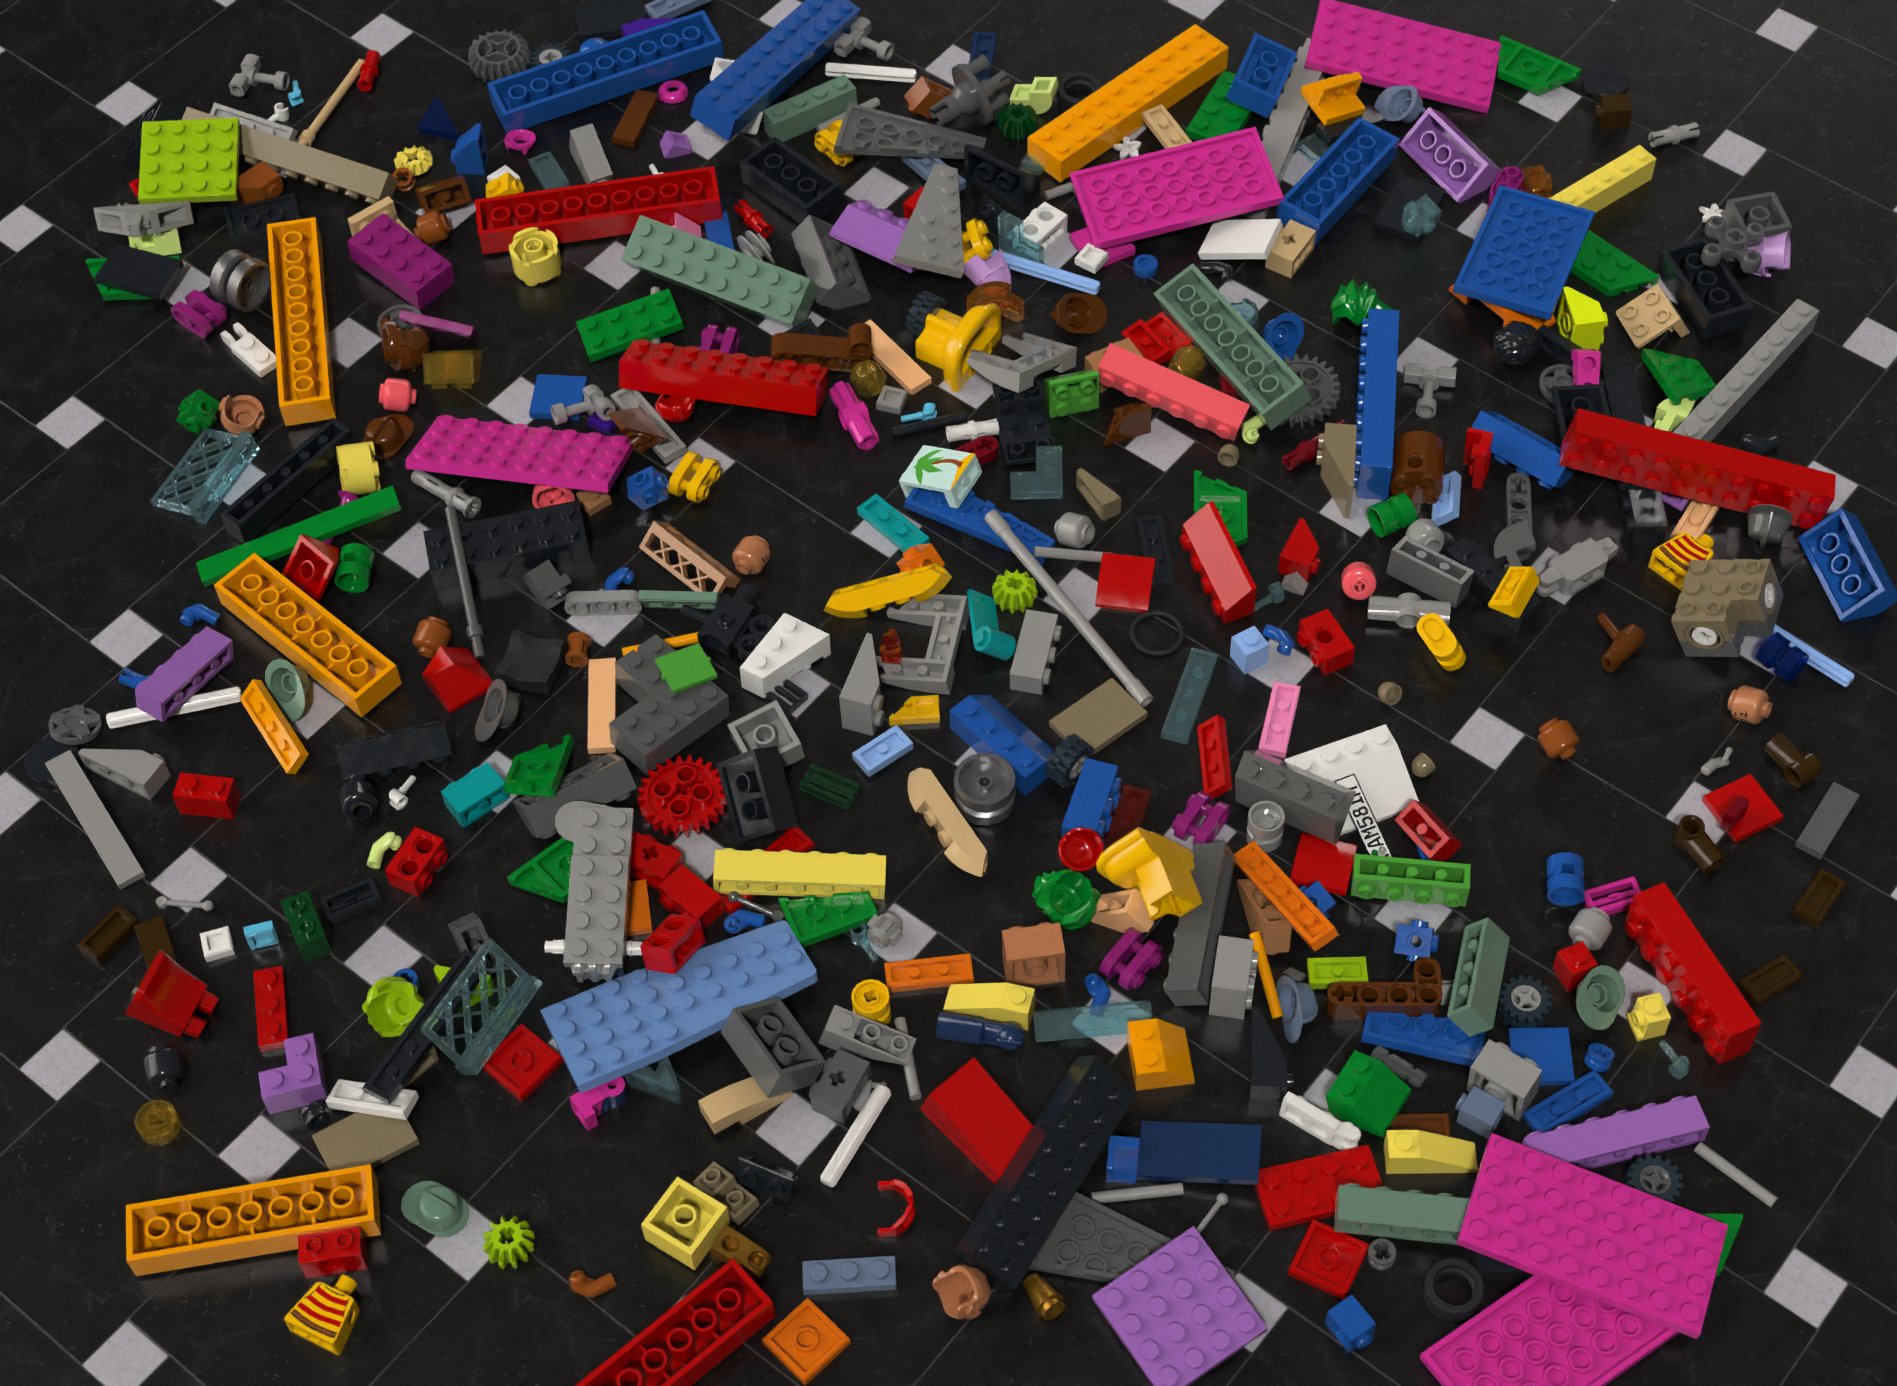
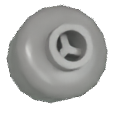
M1067 512L1056 521L1054 532L1060 544L1081 549L1092 542L1095 535V527L1089 517Z
M1427 518L1414 521L1408 527L1405 534L1406 537L1438 553L1442 549L1445 540L1440 528L1431 519Z
M1596 907L1585 908L1578 912L1569 926L1568 933L1573 940V945L1583 941L1588 950L1596 951L1602 948L1609 937L1612 925L1609 916L1603 910Z

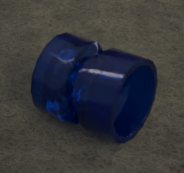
M1776 632L1764 642L1755 658L1767 669L1774 668V674L1784 682L1789 683L1805 667L1809 660V654L1798 646L1791 647V641L1781 633Z

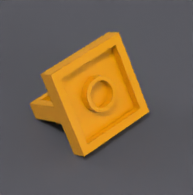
M1358 71L1350 74H1340L1304 85L1300 91L1324 126L1363 115L1366 109L1356 95L1363 79Z

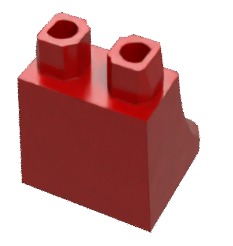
M160 949L125 1014L178 1037L183 1032L198 1038L207 1021L192 1015L195 1008L210 1015L219 998L206 990L207 984L187 972L166 952Z

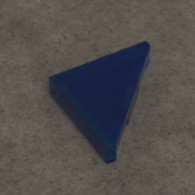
M435 97L418 124V131L457 141L460 138L459 133L439 98Z

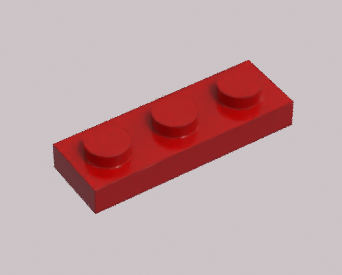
M1219 715L1197 726L1203 790L1212 799L1232 789L1225 719Z
M283 966L253 971L258 1047L261 1052L285 1048L284 1040L290 1038L285 971Z

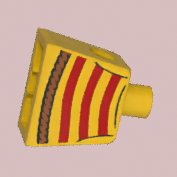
M1682 532L1653 550L1648 567L1682 591V585L1689 570L1690 560H1712L1714 552L1711 548L1714 546V541L1707 534H1702L1696 539L1688 532Z
M341 1275L333 1288L322 1282L315 1283L285 1316L284 1321L289 1330L340 1356L359 1315L360 1309L355 1299L350 1297L358 1284L346 1275Z

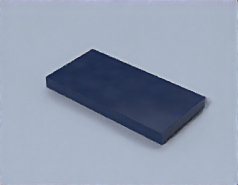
M1141 1121L1137 1179L1259 1185L1262 1125Z

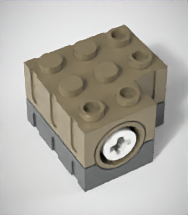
M1770 559L1690 560L1689 570L1686 573L1682 592L1679 594L1675 607L1676 611L1671 620L1686 657H1739L1740 646L1745 636H1772L1784 594Z

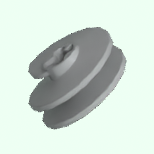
M747 230L745 232L746 239L743 236L737 237L739 248L743 254L764 261L762 257H765L772 265H776L770 253L772 250L769 244L759 233L755 235L750 230Z

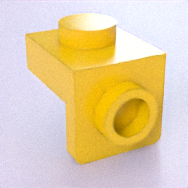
M509 172L496 179H492L486 184V198L518 194L524 191L522 182L513 177Z

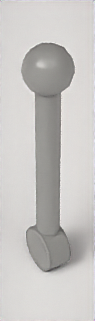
M160 896L156 900L157 906L161 909L167 906L203 908L205 911H211L214 907L213 902L210 900L203 903L167 900L165 896Z
M1225 1193L1217 1195V1202L1196 1228L1199 1234L1221 1205H1225L1228 1202V1196Z

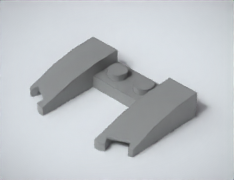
M1023 333V340L1013 338L1010 335L1002 336V343L1022 355L1023 357L1012 361L975 349L971 350L970 357L967 358V364L985 378L1004 388L1020 393L1033 387L1034 377H1037L1040 373L1050 370L1063 373L1076 367L1077 347Z
M936 594L920 603H917L911 597V600L906 602L899 610L890 607L887 610L888 618L933 626L925 659L875 656L877 667H883L885 672L884 675L880 676L881 681L910 690L950 695L955 676L953 665L961 632L966 630L970 614L968 597L964 595Z

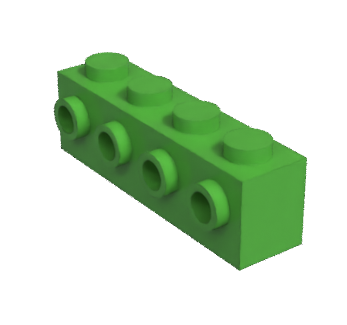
M1355 854L1351 878V896H1358L1362 899H1387L1392 902L1411 901L1423 905L1433 903L1444 904L1448 907H1466L1470 891L1471 864Z

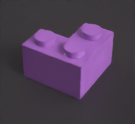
M313 1033L285 1039L287 1066L258 1073L262 1100L269 1114L306 1106L315 1101H326L328 1098L321 1051Z

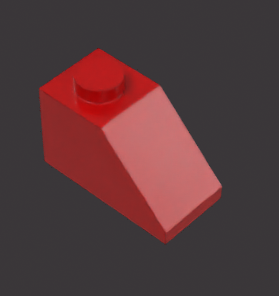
M1299 519L1279 556L1278 572L1284 575L1298 572L1308 582L1312 574H1317L1321 565V559H1318L1319 546L1304 519Z

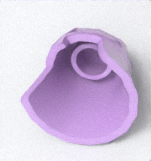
M1789 231L1764 237L1763 241L1757 246H1747L1749 250H1755L1762 256L1759 270L1752 274L1771 277V274H1768V269H1790L1791 238Z
M999 250L986 261L979 255H976L964 264L963 274L976 287H979L983 293L996 300H1007L1009 298L1012 276L1009 270L1010 266L1006 264L1002 250Z

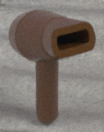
M1600 613L1597 616V621L1613 640L1608 650L1602 656V666L1605 670L1614 672L1623 661L1637 651L1645 639V634L1642 629L1634 624H1628L1619 631L1605 613Z

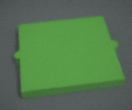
M699 643L655 659V663L662 673V680H666L673 694L717 678V673L711 665V658L705 655Z

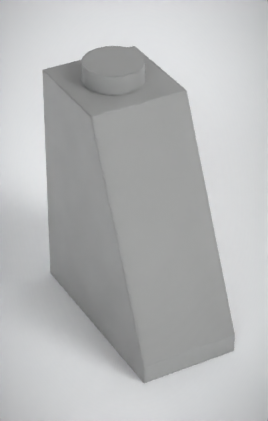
M593 123L570 130L569 150L586 184L613 180V173Z

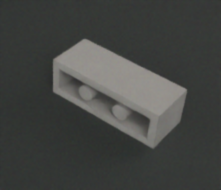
M1026 609L1010 671V690L1042 695L1044 684L1049 685L1052 671L1048 669L1049 664L1055 663L1057 647H1054L1055 641L1060 642L1062 626L1058 625V614Z

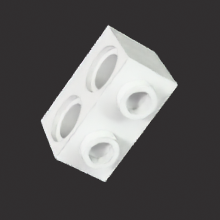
M1043 202L1038 208L1033 209L1024 221L1019 222L1015 226L1013 231L1014 246L1037 260L1067 232V214Z

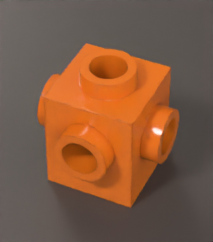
M931 543L918 544L908 548L902 554L904 557L897 562L901 569L900 572L934 563L942 567L945 565Z

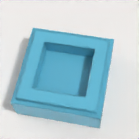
M272 920L243 927L244 935L251 950L279 943L278 933Z

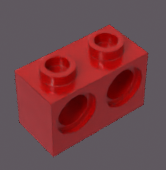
M414 827L385 869L389 884L419 897L423 890L431 885L433 875L438 868L442 867L447 861L448 851L444 839Z
M670 914L640 945L646 970L676 974L705 943L700 918Z

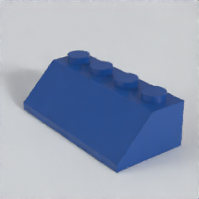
M1481 410L1472 428L1494 433L1491 452L1495 454L1493 458L1506 465L1508 462L1517 466L1515 469L1517 472L1523 473L1527 477L1530 474L1539 479L1537 483L1548 489L1562 487L1575 473L1576 469L1559 465L1561 447L1498 412Z
M1839 508L1798 537L1840 621L1845 622L1877 615L1897 602V591L1857 516L1843 508Z
M969 695L949 710L950 729L978 754L990 753L1004 758L1013 767L1016 777L1015 787L1026 796L1048 778L1045 772V768L1048 767L1046 764L1047 761L1051 760L1050 756L1055 751L991 695Z

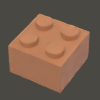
M1045 922L1037 926H1014L1008 930H1002L1003 964L1007 983L1029 987L1065 982V948L1060 923L1052 924Z

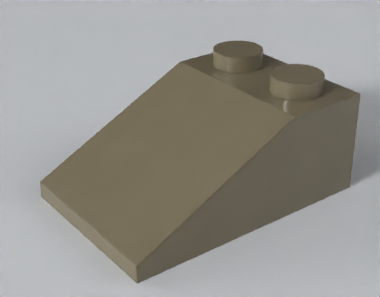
M1325 423L1324 433H1319L1318 449L1322 450H1317L1316 465H1321L1320 476L1343 517L1349 519L1354 489L1357 425Z

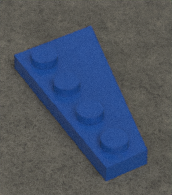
M1367 1012L1361 1042L1471 1067L1483 1049L1486 1031L1469 1037L1449 1018L1434 1017V1014L1422 1013L1419 1017H1408L1406 1013Z

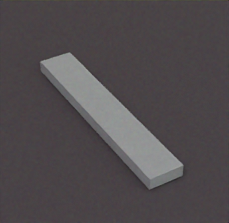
M69 750L46 762L47 769L119 889L121 890L145 877L144 871L72 752Z

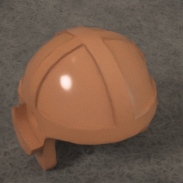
M228 395L222 399L218 408L221 411V421L224 428L235 436H248L255 433L257 429L261 430V425L266 417L264 416L261 402L249 395H239L234 398Z
M964 1264L957 1265L946 1273L942 1270L932 1283L933 1288L940 1296L946 1314L956 1319L976 1318L981 1313L980 1310L989 1301L991 1295L987 1276L982 1270Z

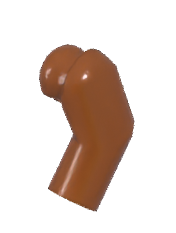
M577 1270L569 1277L570 1288L575 1293L589 1298H594L617 1286L611 1273L593 1280L586 1277L583 1271Z

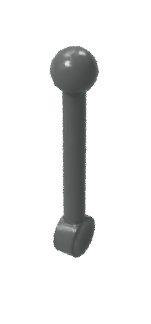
M736 891L728 894V899L731 902L738 901L772 917L774 922L781 921L784 918L782 911L767 909L740 897Z

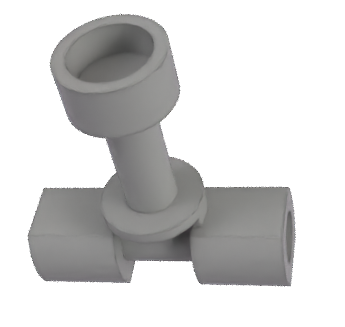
M859 17L851 25V32L849 34H842L834 42V52L839 56L846 57L855 47L859 50L866 47L877 52L878 58L888 61L893 55L894 44L885 40L878 43L867 38V35L871 32V21L865 17Z
M247 54L240 65L242 72L235 74L229 83L231 94L241 97L245 95L250 85L257 86L259 82L274 84L276 90L286 91L289 88L290 75L288 72L277 71L275 75L260 73L261 62L259 56Z
M1406 363L1404 383L1419 384L1420 388L1423 389L1422 398L1416 402L1415 412L1422 418H1431L1436 414L1437 402L1433 399V391L1437 390L1439 386L1455 387L1457 367L1439 366L1437 371L1423 369L1424 364Z
M588 385L583 388L584 402L566 407L562 403L551 405L550 409L554 423L559 425L566 423L567 417L586 411L590 416L596 412L602 420H611L608 414L615 411V405L609 398L603 396L602 390L597 385Z

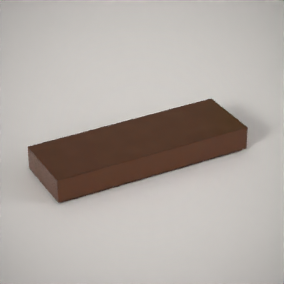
M642 90L635 91L612 136L614 144L635 148L659 101L657 93Z

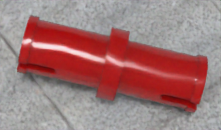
M369 50L366 53L365 62L359 70L361 75L357 86L362 91L367 92L372 89L373 80L379 72L378 64L381 56L375 50Z
M745 199L739 200L738 202L743 208L741 209L735 204V212L744 219V223L749 228H753L763 238L769 237L764 230L766 229L772 234L773 227L763 218L762 213L754 209Z

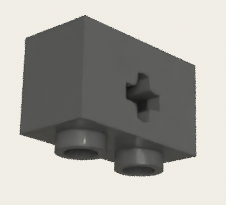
M838 1049L833 1058L829 1057L823 1068L824 1074L819 1082L815 1081L813 1083L809 1097L811 1098L813 1111L844 1124L853 1109V1104L860 1091L871 1077L870 1062Z

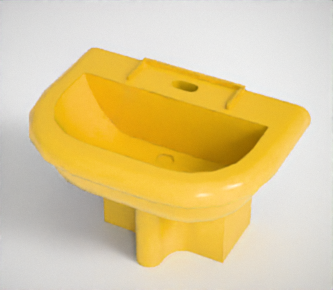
M994 303L977 305L972 307L963 318L944 309H941L936 316L929 313L926 317L925 328L915 341L916 358L943 369L944 381L950 386L951 391H960L967 380L976 373V370L967 364V358L970 357L971 350L975 349L990 354L992 348L1001 338V312L999 306Z
M1140 827L1136 828L1104 850L1096 861L1097 872L1124 889L1136 888L1140 891L1151 920H1156L1167 914L1182 917L1203 903L1191 871L1195 868L1192 851L1152 831L1149 832Z

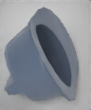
M1411 85L1391 86L1385 89L1378 96L1374 107L1386 118L1385 121H1399L1403 123L1413 122L1419 114H1423L1426 111L1423 107V100L1418 95V90L1415 86Z
M1283 975L1278 980L1276 990L1284 1015L1282 1022L1286 1039L1289 1043H1295L1301 1034L1302 1025L1313 1021L1316 1017L1318 1004L1314 992L1308 984L1294 982L1290 976Z

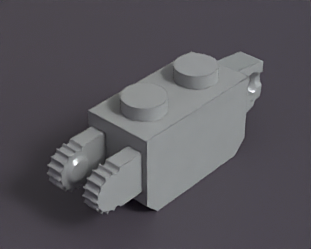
M1609 537L1597 542L1589 538L1582 543L1577 542L1565 553L1555 555L1550 559L1548 569L1539 576V584L1536 588L1538 595L1547 597L1559 591L1562 595L1572 596L1604 576L1607 561L1617 554L1619 547Z

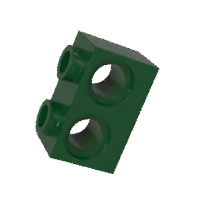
M308 890L280 901L304 962L306 963L331 953V948Z

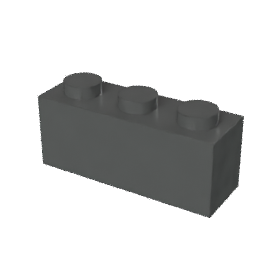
M1404 536L1391 550L1386 574L1440 601L1450 602L1451 607L1456 608L1469 593L1474 570Z

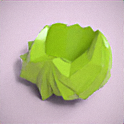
M383 977L377 980L369 989L367 1000L363 1003L362 1009L368 1015V1024H371L381 1037H400L424 1005L425 999L417 993V986L409 983L406 979L401 977Z

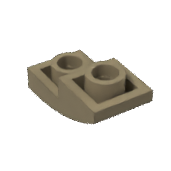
M713 1162L693 1181L697 1189L727 1206L730 1220L738 1226L760 1206L758 1199L736 1182L735 1177L716 1162Z

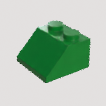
M1355 1050L1326 1095L1329 1113L1339 1120L1350 1122L1360 1129L1383 1138L1409 1097L1411 1088L1382 1061Z

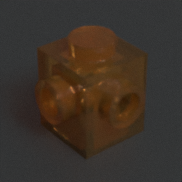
M1543 165L1521 169L1524 173L1521 191L1550 198L1553 186L1552 178L1549 173H1546Z

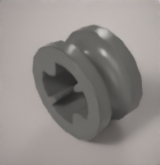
M1387 1239L1374 1240L1368 1248L1367 1260L1374 1269L1383 1271L1393 1266L1396 1257L1394 1244ZM1381 1249L1387 1251V1259L1385 1260L1384 1256L1382 1260L1376 1258V1250L1379 1253Z

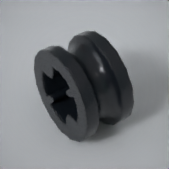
M321 1101L310 1103L300 1112V1119L305 1122L308 1130L321 1128L329 1121L331 1116Z

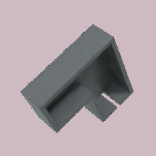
M657 634L639 645L638 652L632 650L615 662L616 683L636 699L638 703L609 723L611 744L646 775H648V770L654 771L657 768V763L662 765L666 762L667 758H672L729 716V696L712 681L675 694L672 693L666 680H662V673L655 663V659L675 652V650Z

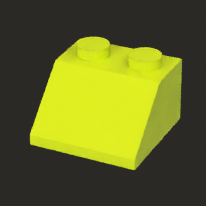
M1563 287L1556 317L1560 335L1583 349H1596L1599 351L1600 344L1604 342V327L1608 325L1606 312L1602 311L1598 301L1570 287Z

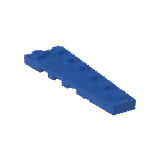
M917 487L913 488L904 501L905 508L1012 552L1002 538L997 536L984 520L988 512L997 510L1033 556L1035 546L1055 547L1054 539L1029 524L1020 521L1014 515L1001 512L995 508V504L988 500L986 502L981 500L971 490L959 508L949 507L943 492ZM1035 557L1041 565H1043L1047 559L1044 557Z

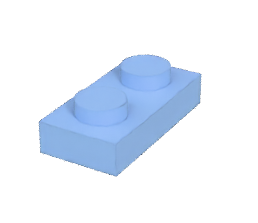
M1456 471L1444 475L1442 494L1439 496L1438 502L1432 505V521L1437 526L1459 517L1461 475Z
M895 725L854 751L852 757L866 775L870 777L913 749V742Z

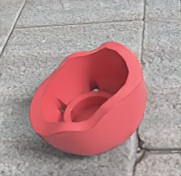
M536 484L532 493V502L536 509L575 501L573 489Z

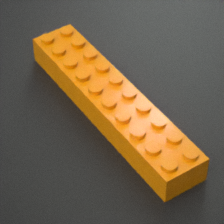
M1194 24L1028 137L1027 158L1061 183L1070 176L1071 172L1078 171L1109 150L1113 145L1122 141L1125 136H1129L1145 125L1141 118L1142 112L1162 104L1167 110L1227 68L1229 47Z
M316 217L267 224L279 407L285 425L290 426L329 420L331 418L335 419L336 409L322 239Z

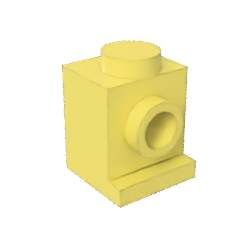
M1660 993L1637 998L1634 1009L1626 1015L1637 1041L1665 1035L1671 1019Z

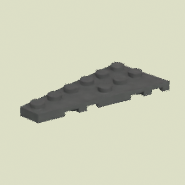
M849 103L833 153L964 159V146L966 144L984 148L987 138Z
M1076 1192L1029 1269L1111 1283L1172 1240ZM1223 1266L1230 1277L1233 1278L1234 1271Z

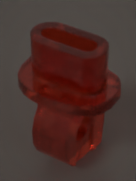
M889 629L882 637L879 652L883 663L900 664L902 660V645L896 629Z

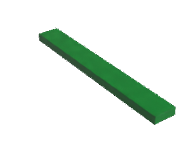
M392 485L198 561L196 565L201 581L205 587L217 583L253 553L257 554L267 563L292 553L300 534L324 541L400 511L402 508L395 489Z

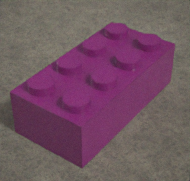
M384 213L348 240L351 260L419 311L455 283L452 263Z

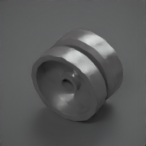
M232 249L224 253L213 267L209 287L211 294L216 299L226 304H231L240 311L251 312L264 302L270 291V266L257 258H252L247 253Z
M990 753L971 755L960 763L955 770L954 796L956 807L965 820L976 825L988 826L1000 823L1010 815L1015 807L1016 777L1013 767L1004 758Z

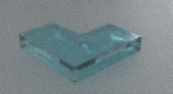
M1002 211L998 215L999 250L1044 264V247L1023 237V220Z
M1036 446V471L1010 472L1011 499L1063 498L1062 446Z

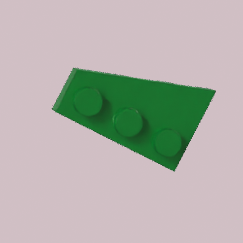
M868 891L833 894L832 897L815 898L814 895L794 900H788V897L778 898L786 922L802 947L864 926L874 914L878 915Z

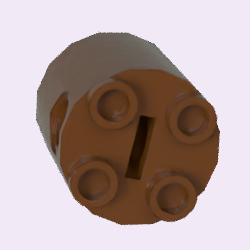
M1418 430L1406 432L1398 436L1393 446V466L1390 485L1393 495L1404 493L1414 504H1435L1438 502L1443 490L1445 444L1440 437L1428 431Z

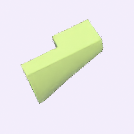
M177 228L156 234L143 235L142 237L128 236L130 247L163 256L182 253Z

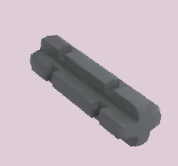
M1377 1046L1373 1050L1371 1057L1382 1061L1397 1076L1402 1079H1409L1408 1082L1416 1087H1421L1425 1082L1427 1074L1418 1068L1414 1069L1412 1064L1395 1054L1390 1055L1389 1051L1382 1046Z

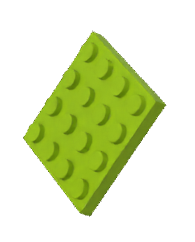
M239 118L142 122L139 203L149 204L190 200V203L237 200Z

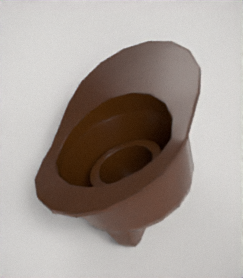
M1070 293L1061 298L1056 304L1054 312L1050 315L1054 317L1056 324L1062 330L1070 333L1090 334L1098 332L1103 328L1107 318V311L1103 301L1096 295Z
M401 414L378 417L367 425L362 442L373 441L375 456L373 457L375 460L388 459L394 456L414 432V424L410 418Z

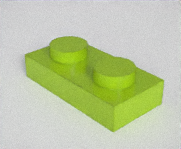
M1366 957L1307 958L1308 984L1312 989H1328L1330 985L1336 982H1368Z

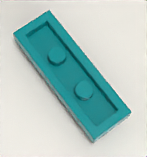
M877 494L857 507L858 515L902 552L918 544L930 543L929 537Z

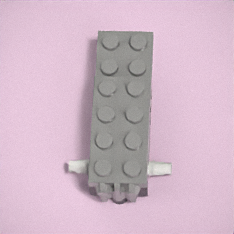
M576 808L565 939L545 940V953L551 952L552 954L564 955L563 964L566 975L576 977L578 982H584L585 979H588L591 984L600 985L605 980L609 982L613 981L614 978L625 976L626 956L642 955L640 948L642 942L627 941L629 892L632 872L633 808Z

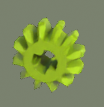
M1018 569L1014 573L1006 570L1004 576L997 575L996 582L992 586L995 605H1000L1002 611L1010 609L1012 615L1015 610H1020L1024 613L1025 607L1032 608L1037 597L1034 578H1029L1028 572L1020 574Z
M514 1215L507 1222L506 1218L501 1216V1223L499 1225L490 1222L489 1227L491 1231L484 1232L483 1238L485 1243L482 1247L484 1253L489 1254L488 1259L492 1264L498 1262L500 1268L504 1269L508 1263H511L512 1267L516 1269L518 1260L528 1262L527 1253L534 1252L535 1247L532 1242L535 1239L533 1231L529 1230V1224L525 1220L519 1223L518 1217Z

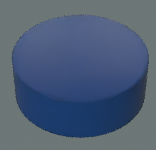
M1140 255L1134 260L1133 271L1138 277L1151 278L1158 271V261L1152 255Z

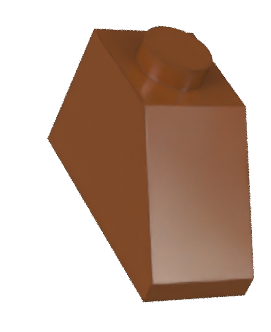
M921 76L904 96L909 104L908 108L913 114L917 116L920 114L929 119L932 118L929 108L950 95L952 90Z
M262 160L238 177L237 200L230 201V203L233 205H243L281 195L285 192L280 174Z

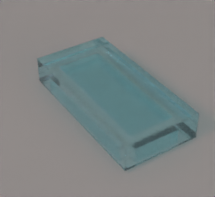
M550 151L528 159L529 166L545 190L570 186L569 180Z

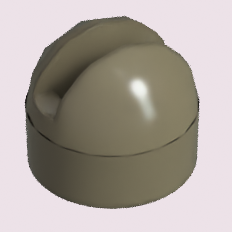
M1234 444L1224 445L1218 453V461L1224 466H1235L1239 459V449Z
M1384 682L1378 688V696L1386 704L1394 705L1402 696V688L1394 682Z
M1424 753L1418 754L1411 764L1412 772L1418 777H1426L1436 769L1433 761Z

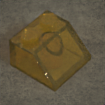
M445 350L424 353V384H432V389L447 388V384H456L457 388H472V383L479 382L482 350Z

